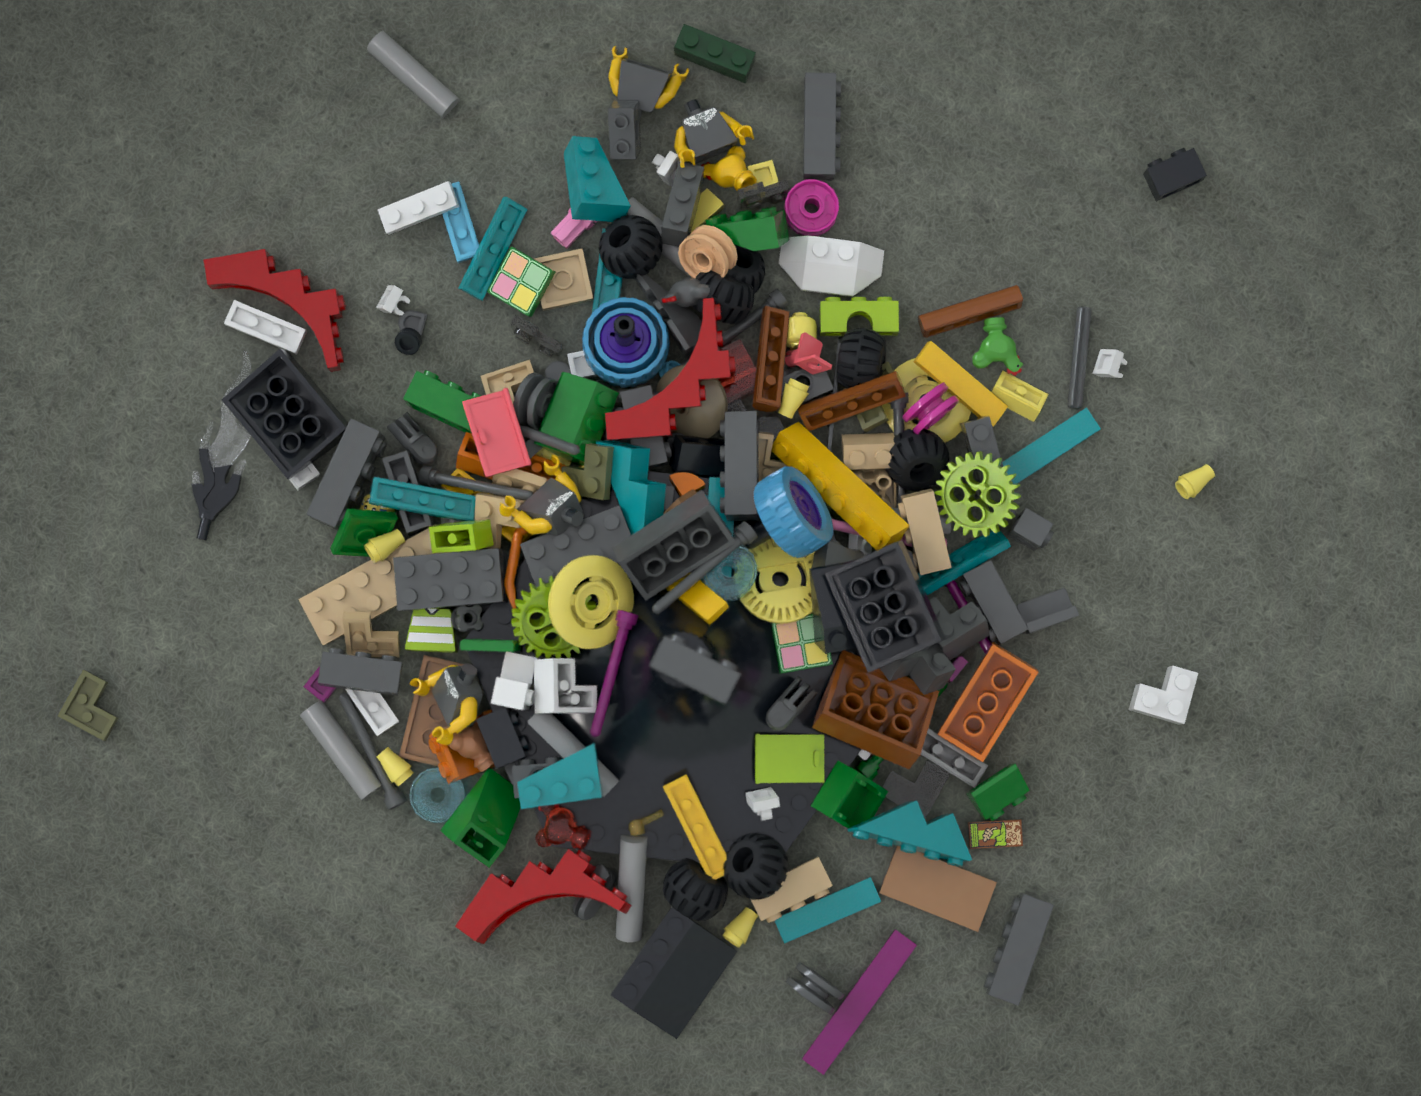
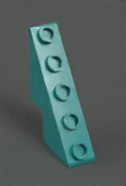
M615 440L596 441V444L614 447L611 484L630 533L633 535L663 515L666 484L647 480L650 448Z
M917 800L905 802L847 829L848 832L853 833L854 838L861 840L876 839V844L886 847L897 845L900 846V851L915 854L916 851L924 853V858L931 860L943 858L947 860V864L963 867V862L972 860L954 814L940 815L926 822Z

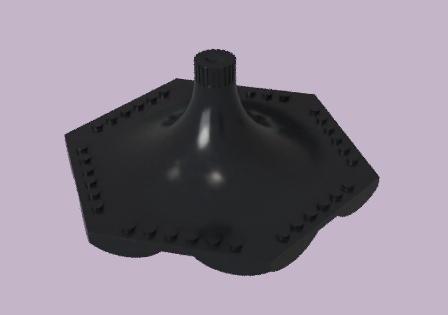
M648 471L647 480L664 483L666 486H673L669 480V476L672 474ZM699 477L705 483V488L702 490L708 498L709 478ZM612 484L610 487V499L608 500L581 496L580 505L583 510V519L620 506ZM674 489L673 503L680 497L676 489ZM759 520L745 522L751 526ZM734 521L733 534L736 532L735 528L743 521ZM833 534L831 540L836 541V538ZM737 549L732 552L730 584L703 582L727 602L729 606L710 625L679 599L674 601L662 613L655 614L652 610L653 605L669 591L665 588L648 600H645L630 579L634 594V606L631 613L639 616L636 625H633L632 630L629 629L600 735L594 737L590 733L595 713L553 714L585 747L595 743L598 760L620 781L601 798L560 803L557 808L554 804L543 806V811H539L538 807H534L550 846L620 854L621 835L648 837V858L674 861L689 858L700 863L663 788L664 785L687 774L726 853L731 850L730 846L737 842V839L754 833L773 837L786 852L817 811L811 807V804L837 761L850 766L861 751L858 747L812 728L818 707L841 651L831 653L832 665L780 674L770 622L759 619L751 614L737 596L734 585V571L737 561L742 554ZM526 559L517 569L514 583L516 599L524 600L521 595L522 590L529 593L531 592L529 584L532 583L536 586ZM798 564L797 567L801 573V586H806L805 573ZM755 571L756 589L759 593H763L759 586L760 573ZM777 572L772 576V581L777 586H784L788 583V577L783 572ZM589 579L580 582L577 586L581 585L586 581H589ZM591 594L592 598L590 601H595L597 607L598 598L595 594ZM509 600L508 602L492 603L480 618L483 627L477 631L472 629L465 639L518 640L520 636H514L513 632L516 627L512 626L511 619L516 617L512 615V607ZM535 612L530 618L539 619L543 614ZM550 632L545 638L554 639L557 633ZM672 634L677 635L688 641L686 646L696 651L697 647H700L713 654L712 660L721 664L724 659L738 666L736 672L740 673V676L725 705L650 667L664 636L671 638ZM615 640L608 645L596 649L579 648V654L574 650L570 651V659H575V686H597V704ZM526 644L522 645V651L512 652L535 657V649L527 653L525 649ZM857 648L846 650L861 657ZM467 650L472 664L477 669V676L492 711L494 712L506 707L491 703L496 677L501 676L506 652ZM542 653L538 657L540 659H546L544 653ZM562 653L560 658H567V657H566V655H565L564 653ZM551 654L550 658H556L555 654ZM799 676L802 678V681L789 695L787 700L805 682L810 685V688L795 705L796 708L813 689L818 694L786 729L775 731L768 726L766 713ZM535 705L530 706L529 711L511 708V711L515 710L519 716L521 724L518 725L521 735L525 734L531 746V749L528 750L530 756L521 760L534 759V764L545 763V758L561 757V760L564 759L528 724V720L535 714ZM755 734H824V783L756 784ZM771 787L779 797L780 807L771 809L772 819L762 821L761 815L758 816L757 812L754 813L748 805L746 793Z

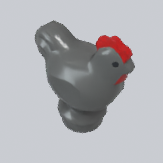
M689 276L674 283L669 292L661 298V302L666 304L674 303L680 307L697 305L698 299L707 298L710 288L709 285L700 284L701 281L697 278Z

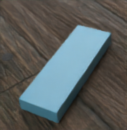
M460 182L452 183V187L459 207L442 215L456 260L460 263L473 259L479 243Z

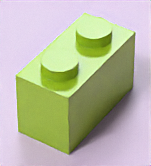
M490 519L449 522L429 527L432 553L473 551L494 546Z

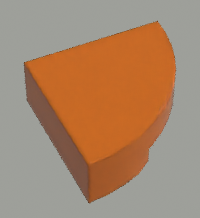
M679 472L669 476V480L680 497L692 489L698 492L705 488L704 481L694 474Z

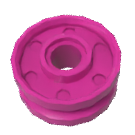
M816 179L804 180L795 184L788 192L784 205L787 224L796 234L801 236L818 237L827 233L834 225L839 211V201L834 189L827 183ZM815 204L818 211L816 213H808L804 208L805 205Z
M945 382L929 391L902 416L906 423L916 418L920 420L913 429L915 434H919L922 429L928 430L960 401L956 396L949 397L946 400L942 399V396L949 388Z

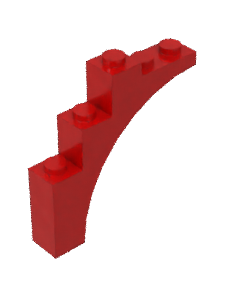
M266 249L203 260L207 285L212 290L226 288L253 290L271 296L292 308L314 331L322 347L326 365L330 372L341 370L340 363H344L342 348H337L336 338L340 337L338 323H333V320L343 318L342 311L346 310L344 296L339 295L336 289L307 293V291H311L309 276H304L301 269L272 273V271H276L274 256H269Z
M714 298L703 299V320L699 338L689 361L680 374L663 391L646 402L626 410L605 413L607 440L672 436V430H676V415L671 414L670 410L702 407L701 401H706L705 385H700V381L731 378V372H736L735 356H730L728 350L719 351V347L723 346L722 330L717 331V320H721L720 304H715Z
M568 849L554 871L541 861L538 865L529 861L516 882L504 874H501L499 877L491 873L455 927L474 941L484 944L492 933L513 914L532 904L548 899L562 897L589 898L606 903L627 914L632 905L625 901L628 897L626 894L615 887L611 891L604 886L607 881L593 873L596 866L590 863L592 858L580 849L577 853Z

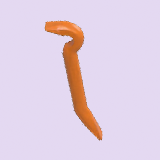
M516 528L513 533L504 578L505 592L512 609L516 608L514 583L521 552L520 544L523 541V536L529 533L524 528Z

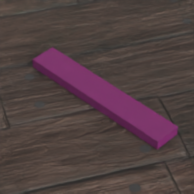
M896 929L892 932L804 1054L802 1060L821 1074H825L917 945Z

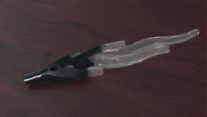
M246 350L243 351L242 371L226 391L223 398L251 374V360ZM223 401L221 405V425L217 438L212 446H210L215 428L214 423L210 422L199 447L204 485L198 471H194L192 475L193 494L199 509V518H201L196 538L204 541L207 540L211 521H215L219 513L232 502L239 491L242 473L247 461L242 459L237 464L227 484L226 477L233 463L245 449L251 436L241 423L237 425L236 417Z

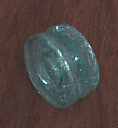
M740 545L700 580L724 601H734L742 598L751 590L757 577V563L753 554L745 546ZM725 566L733 568L735 575L733 577L725 576L722 573V568Z
M429 768L420 773L413 781L409 792L410 803L415 813L423 820L432 823L447 822L466 797V789L462 780L448 784L446 778L441 776L439 768ZM436 787L443 789L445 792V798L440 803L434 802L431 798V792Z

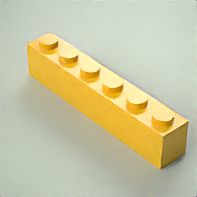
M800 422L778 433L772 445V452L785 465L801 471L813 483L823 500L874 549L879 550L897 541H901L910 525Z

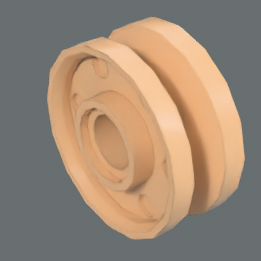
M703 225L697 227L679 246L678 255L680 263L692 278H696L700 272L707 273L710 270L724 277L728 269H732L737 262L736 247L731 238L714 226Z

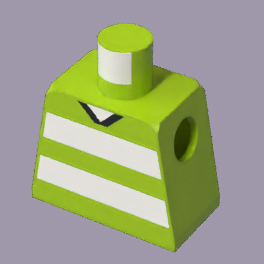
M441 608L413 610L405 650L457 653L456 633L451 623L453 611Z

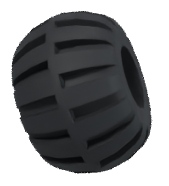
M626 215L612 221L613 224L606 227V232L602 233L599 242L600 258L606 269L624 279H636L637 274L641 276L648 274L649 270H653L657 265L656 262H659L663 251L662 239L657 227L648 219L637 215Z
M735 245L737 262L732 269H728L726 275L737 281L752 285L755 294L762 286L765 277L763 257L758 251H752Z
M711 270L707 273L700 272L696 276L701 281L700 284L709 285L710 292L707 298H714L715 304H720L721 320L717 321L726 324H738L752 310L754 303L752 285L737 281L727 275L721 277L720 274ZM698 299L697 305H693V307L702 314L703 299Z
M856 328L844 334L837 360V379L840 385L847 389L882 376V364L886 360L885 338L878 332L868 328Z
M907 429L903 434L899 433L894 437L893 441L895 444L890 450L893 456H891L890 463L888 464L891 468L885 469L896 485L908 491H920L921 489H930V486L937 484V480L943 479L940 472L948 469L949 452L945 442L937 434L927 429H922L919 434H915L913 430Z
M759 833L748 834L737 839V842L730 846L731 850L726 853L727 860L723 865V869H725L724 875L729 887L737 895L746 899L761 900L775 894V891L782 887L781 883L785 882L787 877L788 858L781 844L773 837Z
M684 858L667 871L663 881V894L667 902L682 915L693 920L705 921L716 916L723 909L728 897V885L723 876L716 880L712 879L711 876L705 873L700 863L693 859Z

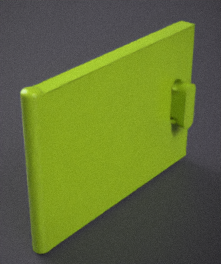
M755 734V783H824V734Z

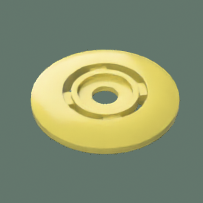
M915 358L904 362L894 370L898 372L904 391L909 396V403H906L904 414L922 395L927 394L939 385L934 381L928 380L927 377L929 375L913 362ZM946 391L942 399L946 400L952 397V395ZM958 402L951 411L928 430L937 434L947 443L962 431L960 423L969 420L971 411L961 402ZM886 403L882 405L889 420L886 423L894 432L893 409H891L890 404ZM904 421V431L907 429L913 430L917 424L912 421L907 423Z
M771 538L756 548L749 549L747 553H742L734 571L735 590L741 603L757 618L777 624L796 622L811 614L812 598L809 569L812 568L814 552L802 558H795L783 551ZM798 564L805 573L806 586H801V573L797 567ZM755 571L760 573L759 586L763 593H759L756 589ZM777 572H783L788 577V583L784 586H777L773 583L772 576Z
M597 555L579 557L565 565L555 577L548 599L549 616L556 632L569 644L585 649H596L613 642L616 639L619 626H616L618 621L615 620L618 610L631 613L634 606L633 588L623 568L613 560ZM586 578H589V581H586V582L582 583L581 585H579L578 588L575 590V592H574V594H573V591H574V589L576 588V586H577L582 580H584V579H586ZM591 594H595L598 598V605L594 610H588L585 605L586 598ZM602 622L599 626L595 628V624Z

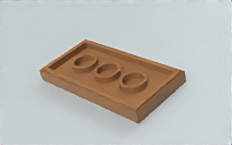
M424 655L418 678L425 681L429 675L453 664L462 666L463 664ZM431 686L429 693L425 696L414 694L399 756L404 759L438 766L440 763L438 757L432 753L429 747V735L438 726L445 729L449 727L432 694L433 687Z
M896 846L879 893L978 932L997 882L957 866L949 865L941 860L924 858V853L918 851L915 854L900 851V846Z

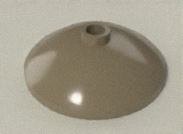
M686 364L676 366L667 371L660 379L656 391L658 393L663 391L680 374ZM718 379L700 381V385H705L706 401H701L702 407L686 408L685 411L683 409L670 410L671 414L676 415V430H672V433L709 438L720 430V421L725 420L728 402L725 390Z

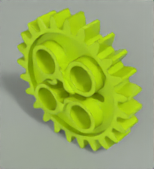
M979 451L974 459L972 453L968 452L965 455V460L961 456L956 457L957 465L953 462L947 463L950 471L942 470L940 472L945 479L936 481L942 487V489L934 492V494L942 498L936 503L944 507L939 515L947 514L949 516L945 523L955 522L954 531L963 527L964 536L968 535L972 530L974 538L979 536L980 531H982L984 537L990 535V528L996 534L1000 531L999 525L1004 528L1008 526L1005 518H1015V515L1010 510L1020 507L1013 502L1021 497L1020 494L1014 493V489L1020 487V484H1012L1011 480L1017 475L1016 473L1008 475L1007 471L1010 465L1001 467V457L993 462L992 453L987 454L985 459H983L982 451ZM975 469H979L984 475L981 483L973 478V471ZM962 476L966 478L968 484L962 481ZM956 487L964 490L965 496L963 500L955 497L954 490ZM979 489L982 493L980 498L976 500L974 498L975 491ZM992 489L1000 491L1002 496L1000 502L992 500ZM987 504L994 509V512L989 511ZM974 506L982 510L983 515L980 520L972 515V508Z
M552 576L549 578V583L546 584L540 578L538 587L530 583L531 592L529 593L521 591L524 600L515 599V604L518 608L512 609V615L516 618L511 619L513 627H516L513 630L514 636H520L518 638L519 645L526 644L525 649L527 653L535 649L536 658L542 653L545 654L546 659H550L551 654H555L556 658H560L562 653L567 658H570L571 650L578 654L580 653L579 647L569 644L560 637L553 627L549 616L548 599L554 581ZM591 595L585 601L588 610L596 608L595 601H590ZM535 612L543 614L539 619L530 618ZM550 632L557 633L554 639L545 638Z

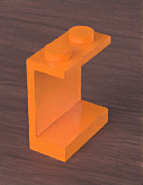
M492 709L482 712L476 719L492 713ZM432 733L429 735V747L432 753L437 755L440 762L438 764L440 774L443 778H446L448 784L481 773L477 767H474L473 759L461 756L458 751L451 749L449 745H442L436 742L438 738L432 736Z

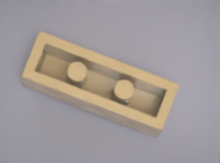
M927 489L902 495V503H898L900 517L902 519L906 518V522L910 525L904 535L906 543H912L915 569H918L920 575L952 568L934 491Z
M818 856L786 872L785 882L781 883L782 887L775 891V894L761 900H751L761 921L766 919L770 923L782 917L781 911L789 907L791 911H794L806 905L805 899L813 895L815 899H818L830 893L828 888L833 885Z

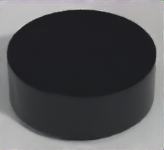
M403 328L395 337L397 350L405 355L415 354L422 344L421 335L413 328Z

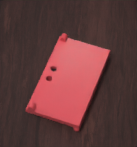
M508 388L462 401L485 477L488 478L532 464Z

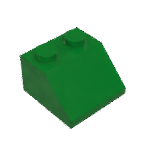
M1009 764L968 791L966 795L983 820L990 818L991 821H994L1005 813L1003 808L1009 804H1012L1014 807L1027 799L1024 794L1030 790L1016 764Z

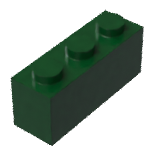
M683 24L674 46L675 56L745 84L755 62L756 52L686 24Z

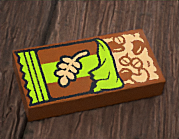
M1021 820L968 822L969 849L1023 846Z

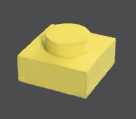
M773 160L747 166V170L752 171L757 179L756 186L753 189L754 193L779 187Z

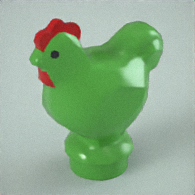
M996 317L984 320L983 330L988 333V336L982 341L979 351L974 353L972 363L977 369H984L992 362H1001L1007 367V374L1016 376L1017 373H1021L1023 363L1020 362L1019 356L1016 353L1014 340L1003 334V331L1007 328L1005 318Z

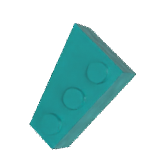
M572 136L563 153L572 219L612 222L617 218L626 216L631 205L598 139Z
M594 743L518 781L521 809L603 797L596 744Z

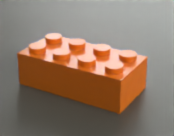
M992 642L939 728L937 735L983 762L1039 673L1038 669Z

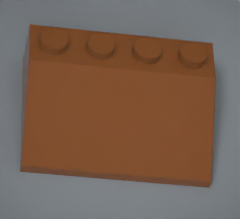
M844 650L841 651L812 728L906 769H910L921 755L939 691L923 695L916 683L906 676L889 682L880 668L868 673L861 657Z

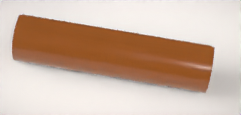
M1014 285L918 315L919 326L923 337H931L1020 309L1023 297L1018 285Z
M765 306L762 309L752 405L756 410L773 412L780 408L790 313L789 311Z
M894 371L868 382L800 405L798 412L806 429L812 431L906 397L900 376L897 371Z

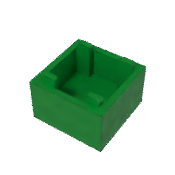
M837 761L811 807L848 829L874 817L889 791L858 771Z

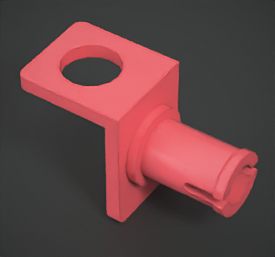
M806 332L801 334L798 348L785 353V364L788 367H795L797 365L812 375L832 369V364L820 358L822 342Z

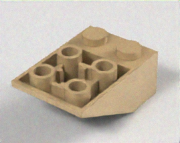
M894 433L843 434L842 462L891 508H896V483L892 481L885 469L891 468L888 464L890 463L891 456H893L890 450L895 444L893 441Z

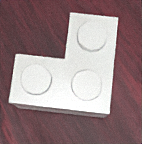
M506 652L501 676L496 677L491 703L529 711L530 706L535 705L534 660L540 658Z
M550 658L534 660L535 714L595 713L597 708V686H575V659Z
M1176 666L1168 667L1162 689L1144 684L1135 685L1129 710L1178 725L1185 724L1198 673Z

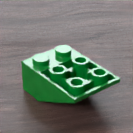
M776 206L762 208L761 211L755 212L756 214H752L751 210L736 212V215H732L727 218L726 214H717L709 219H705L703 224L722 230L731 238L733 244L752 251L779 248L789 241L785 209L777 210Z
M488 767L440 831L457 846L490 868L506 847L521 808L520 799L514 798V786Z

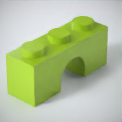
M827 297L825 301H820V336H844L847 333V321L854 316L865 317L871 324V330L878 332L882 336H897L899 333V301H892V297H878L877 301H866V297H852L851 301H841L839 297Z

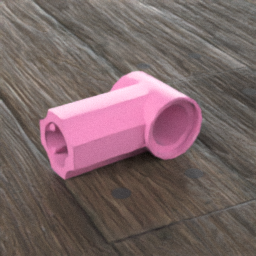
M571 207L568 211L569 214L551 231V235L566 249L585 230L592 228L593 222H597L572 219Z

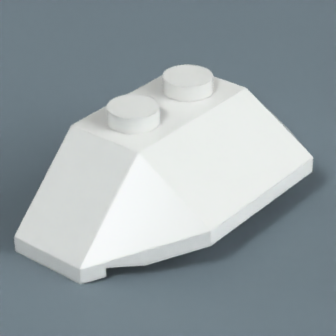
M816 236L789 237V241L781 246L779 265L802 291L853 297L881 277L884 250L856 241Z

